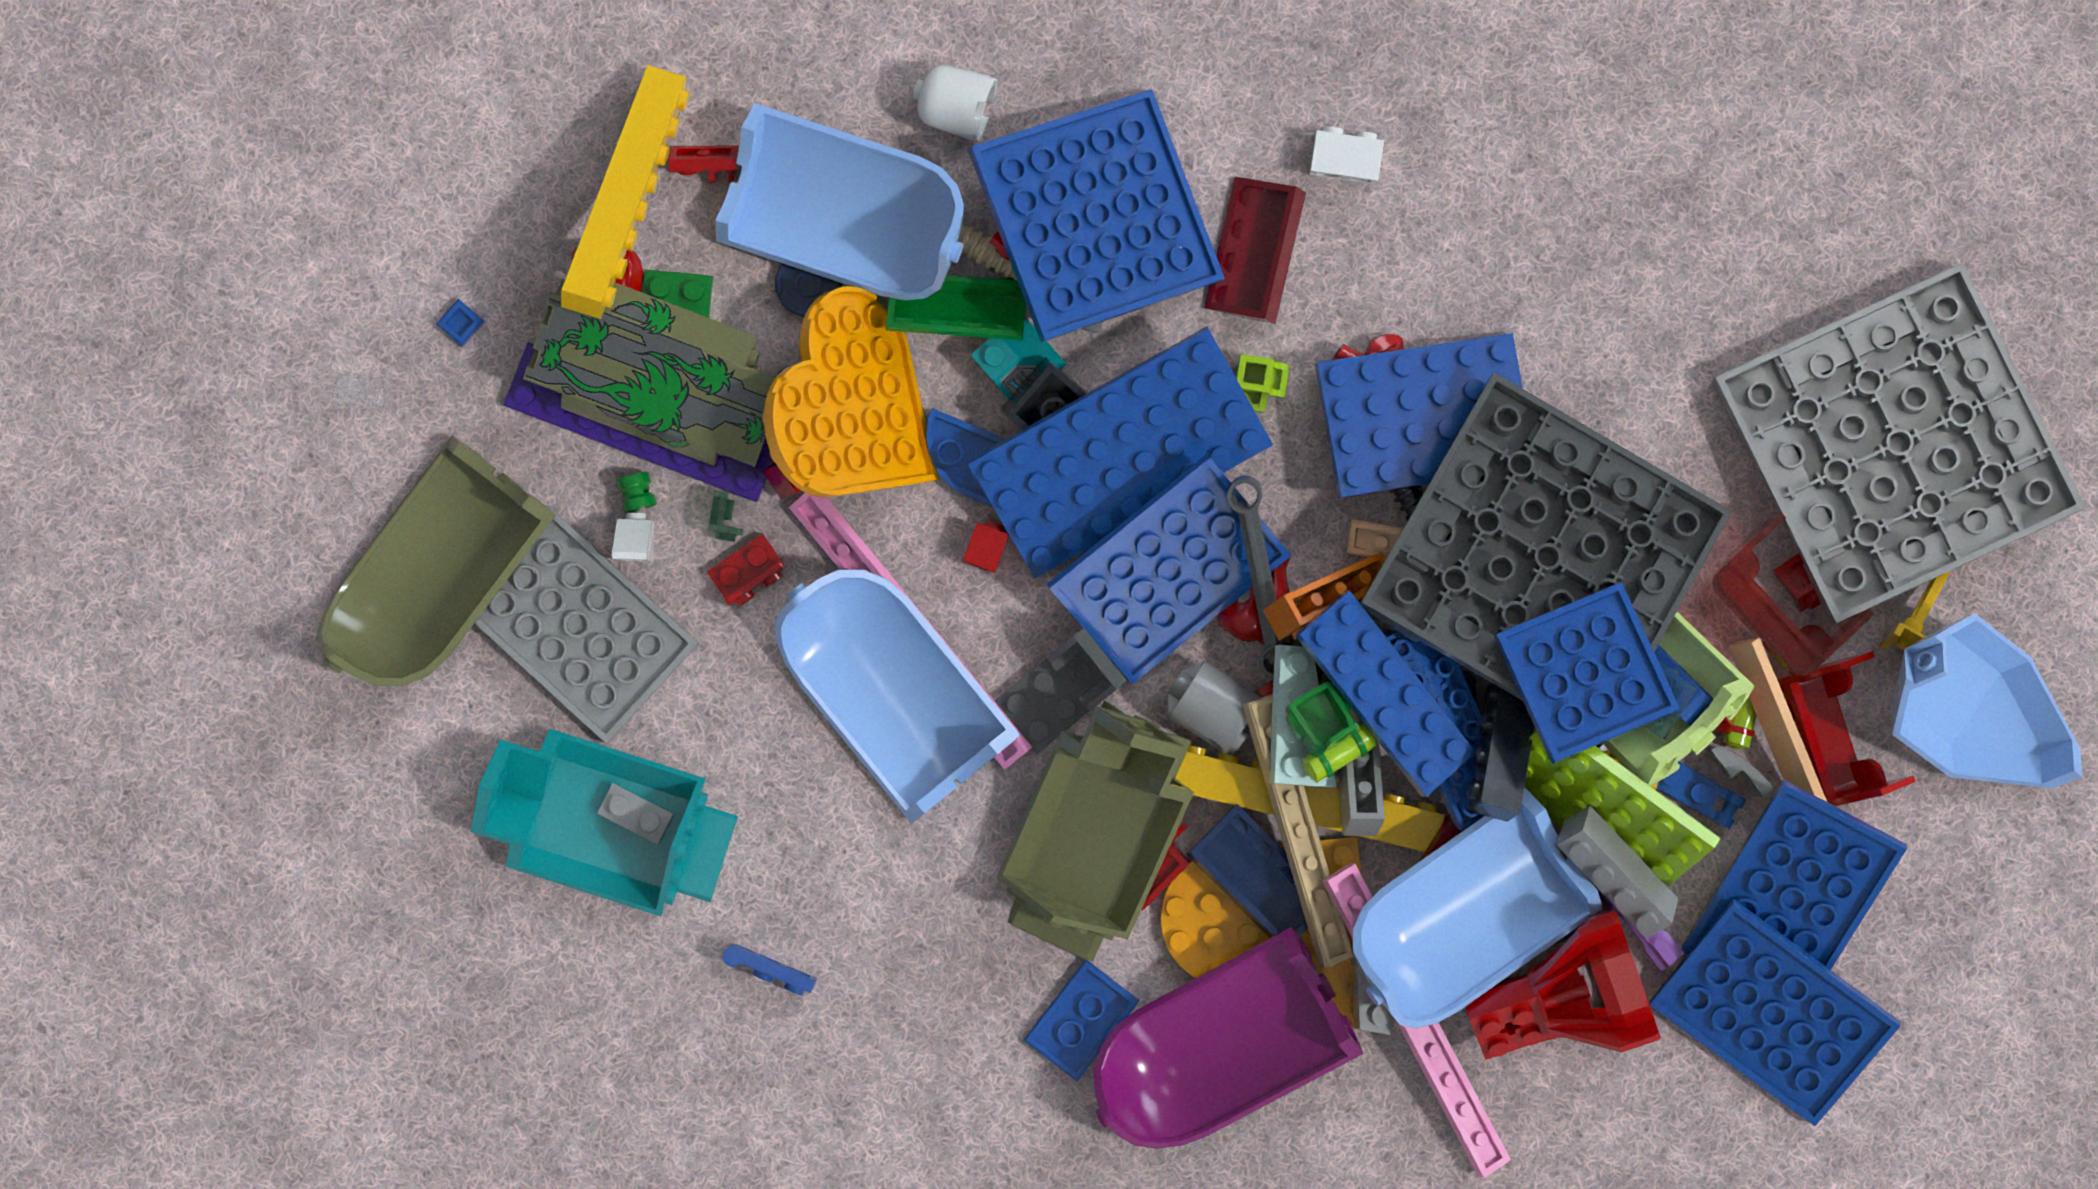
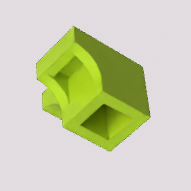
M1240 354L1236 379L1254 411L1265 413L1268 396L1285 398L1290 364L1274 361L1275 359Z

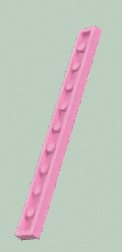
M804 493L789 507L840 570H865L888 579L908 597L828 498L815 497ZM964 665L968 672L973 676L969 669ZM973 676L1020 734L1017 739L994 757L1001 767L1006 770L1028 752L1032 746Z
M1349 863L1322 880L1353 938V928L1360 911L1372 898V895L1356 864ZM1397 1022L1478 1177L1485 1178L1509 1162L1511 1159L1439 1022L1420 1028L1402 1026Z

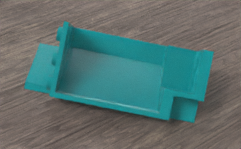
M549 729L539 752L500 739L478 786L470 832L509 844L505 867L661 917L666 904L673 905L677 892L711 902L738 816L705 805L708 794L703 792L706 778ZM612 783L674 814L659 845L597 814Z

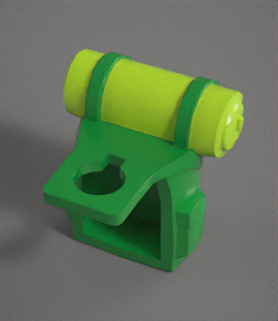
M1330 681L1306 692L1289 704L1285 710L1287 714L1286 721L1298 740L1302 739L1310 753L1302 758V766L1305 774L1315 783L1324 778L1331 777L1335 771L1356 758L1367 755L1368 751L1376 747L1374 735L1365 724H1358L1353 721L1349 713L1351 706Z

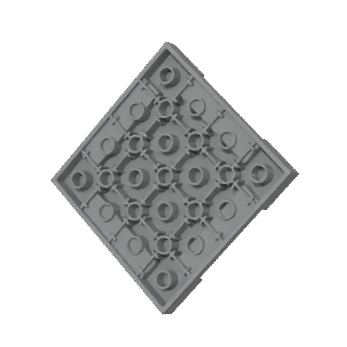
M1963 263L1723 373L1712 381L1741 442H1745L1804 562L1802 566L1832 626L2086 508Z

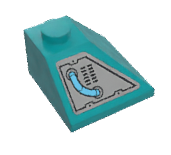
M1026 317L1023 340L989 338L971 354L973 361L1007 399L1011 397L1045 356L1060 369L1067 365L1047 341L1040 342L1035 327Z

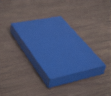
M1084 960L1023 1040L1078 1082L1098 1056L1100 1047L1114 1027L1129 1016L1140 1000L1089 960Z

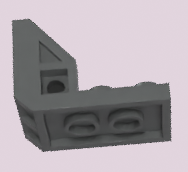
M1083 627L1043 662L998 697L995 702L1032 746L1031 749L1038 754L1054 741L1062 730L1066 731L1085 714L1126 683L1127 680Z

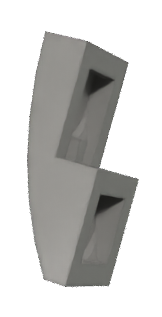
M1711 746L1707 749V752L1726 777L1733 778L1740 772L1757 796L1764 797L1774 790L1773 786L1756 768L1738 755L1718 746Z

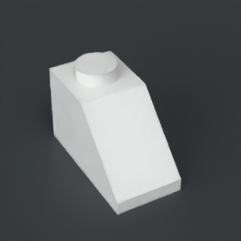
M626 513V519H617L612 559L618 561L653 562L654 521L646 520V513Z

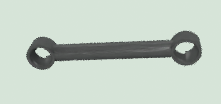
M1243 475L1235 478L1230 483L1227 501L1229 506L1238 512L1264 642L1260 666L1267 676L1274 678V666L1265 657L1269 651L1275 649L1276 645L1289 644L1284 639L1278 640L1262 611L1276 601L1258 511L1262 499V487L1255 478ZM1242 483L1252 485L1257 491L1256 501L1251 505H1248L1247 502L1239 501L1235 494L1232 495L1236 486Z

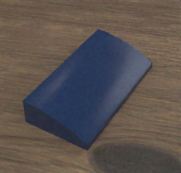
M1236 804L1186 855L1269 938L1290 927L1300 937L1308 929L1286 852Z

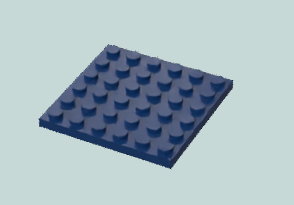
M1152 89L990 140L968 149L1041 343L1225 279Z

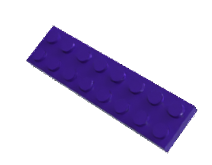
M527 342L504 401V406L758 503L767 480L762 471L774 462L770 456V449L766 438L755 467L719 455L715 466L561 409L562 394L523 380L526 368L536 350L533 349L534 344Z

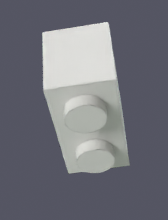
M1324 126L1323 131L1317 130L1314 136L1309 175L1376 185L1379 179L1384 140L1377 139V134L1358 131L1356 136L1343 134V129Z

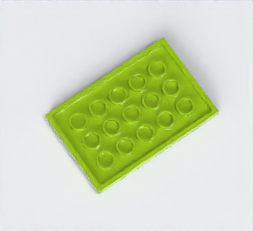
M1535 729L1529 739L1532 740L1524 788L1546 809L1549 818L1555 821L1556 825L1561 829L1565 819L1591 806L1667 887L1710 853L1721 839L1598 747L1594 746L1552 764L1537 730Z

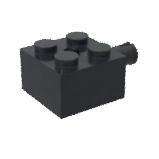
M1045 356L1001 409L1008 418L1020 428L1025 429L1053 413L1052 410L1045 408L1047 403H1055L1058 407L1055 410L1057 411L1089 392Z

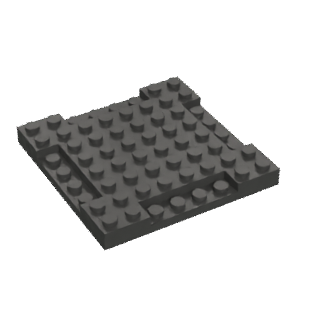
M1494 372L1458 431L1455 440L1398 539L1382 563L1360 604L1373 618L1416 643L1419 640L1522 700L1494 638L1496 634L1622 582L1650 645L1655 652L1732 511ZM1604 742L1599 745H1596V747L1599 748L1604 744Z

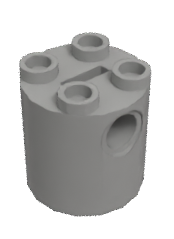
M1203 661L1182 670L1167 692L1168 718L1211 744L1225 755L1227 752L1233 755L1248 735L1243 730L1246 724L1248 725L1242 704L1261 697Z

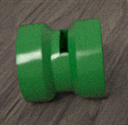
M648 471L628 475L616 480L618 490L623 492V496H625L622 502L624 513L638 511L642 507L646 509L657 505L655 495L649 492L651 478Z

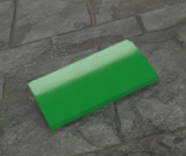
M946 275L941 289L927 298L900 300L889 297L886 331L1023 340L1026 302L1017 280Z

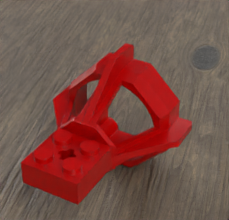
M1614 906L1589 916L1578 926V930L1561 948L1533 969H1528V977L1488 990L1465 1006L1470 1023L1486 1060L1503 1056L1508 1052L1528 1045H1535L1549 1038L1555 1040L1556 1038H1568L1621 1053L1658 1041L1661 1038ZM1587 962L1590 963L1605 1008L1592 1009L1590 1002L1593 1000L1584 975L1580 976L1578 970Z

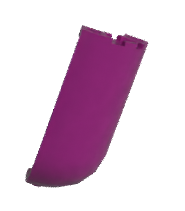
M1292 927L1137 1009L1114 1027L1100 1047L1093 1070L1095 1096L1099 1105L1096 1114L1104 1128L1110 1127L1120 1138L1134 1146L1161 1149L1186 1145L1213 1134L1364 1054L1346 1015L1343 1016L1334 1000H1331L1337 996L1324 973L1318 975L1312 961L1313 956Z

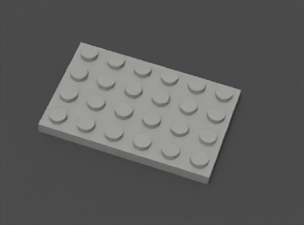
M547 505L546 507L556 516L488 604L475 624L602 741L608 744L697 647L699 642L555 510Z

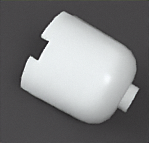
M941 64L935 66L928 72L925 80L918 79L915 85L913 99L918 100V115L923 123L931 128L968 141H980L989 117L983 116L987 101L994 103L998 80L991 78L989 75L951 65Z

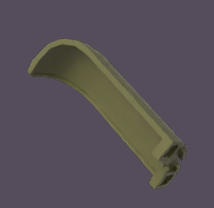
M452 435L347 573L331 597L320 620L316 635L318 649L325 656L322 662L338 674L344 670L350 675L375 686H404L429 676L449 658L556 514L538 499L527 493L523 487L503 473L500 478L494 475L495 467Z

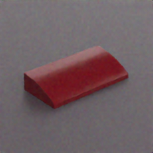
M1235 176L1216 256L1225 279L1209 285L1205 309L1276 324L1306 196L1305 191L1296 186Z

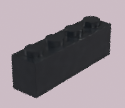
M1490 682L1485 692V702H1488L1487 712L1483 715L1479 725V734H1482L1481 745L1476 749L1473 758V766L1476 767L1475 778L1469 784L1467 798L1471 799L1469 811L1508 822L1520 813L1532 740L1529 738L1534 732L1535 726L1522 700Z

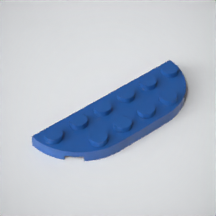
M932 408L928 418L926 435L929 454L936 470L954 490L993 508L967 461L1002 442L1005 438Z

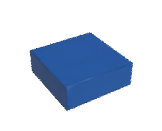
M457 299L436 325L463 347L485 321L460 299Z

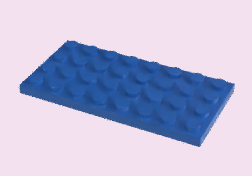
M1206 326L978 454L967 462L1034 578H1037L1094 546L1206 454L1212 458L1224 473L1271 447L1273 443Z

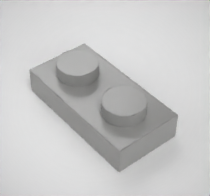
M612 783L597 814L659 845L674 816L673 813Z

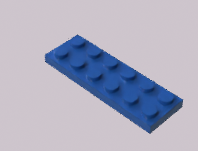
M1351 591L1344 592L1295 635L1421 797H1427L1475 754L1476 751Z

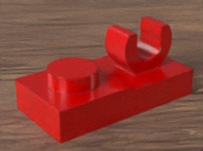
M739 145L671 146L668 158L669 172H678L680 175H693L697 172H703V170H709L710 183H715L716 172L725 171L728 174V183L734 181L735 170L738 167L736 161Z

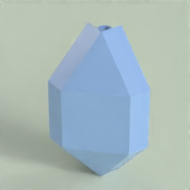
M1974 613L1950 623L1905 648L1891 704L1892 735L1948 777L2044 788H2056L2082 777L2080 747L2032 658Z

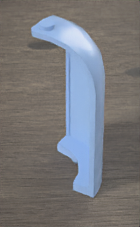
M754 103L741 127L740 148L736 164L742 166L738 183H730L726 198L715 220L716 242L843 284L866 289L868 292L900 300L927 298L940 290L951 262H958L963 249V243L958 242L963 221L964 204L959 186L947 172L920 156Z
M837 570L817 579L808 587L801 583L786 595L790 601L780 610L775 621L776 642L785 665L802 690L911 824L958 787L954 782L955 779H958L960 783L964 782L1020 736L912 601L888 579L865 570Z
M1526 788L1523 791L1520 813L1508 822L1484 816L1381 888L1362 907L1353 928V953L1370 984L1366 988L1368 996L1376 1006L1383 1004L1400 1025L1420 1028L1436 1024L1455 1014L1577 928L1589 916L1602 910L1598 890L1569 858L1565 860L1556 847L1559 837L1552 826L1546 809Z

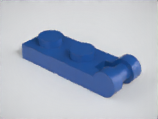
M1678 761L1679 769L1659 781L1657 789L1730 830L1735 821L1732 819L1738 808L1742 809L1746 799ZM1718 796L1726 800L1720 812L1712 808Z
M737 944L729 946L723 952V961L728 966L734 967L739 964L754 969L752 975L771 982L772 978H776L785 982L784 988L801 996L804 991L811 993L817 981L816 977Z

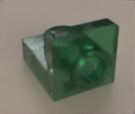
M715 490L708 530L716 532L715 539L735 542L736 536L744 537L745 532L744 529L725 526L726 520L732 521L735 501L729 500V492Z

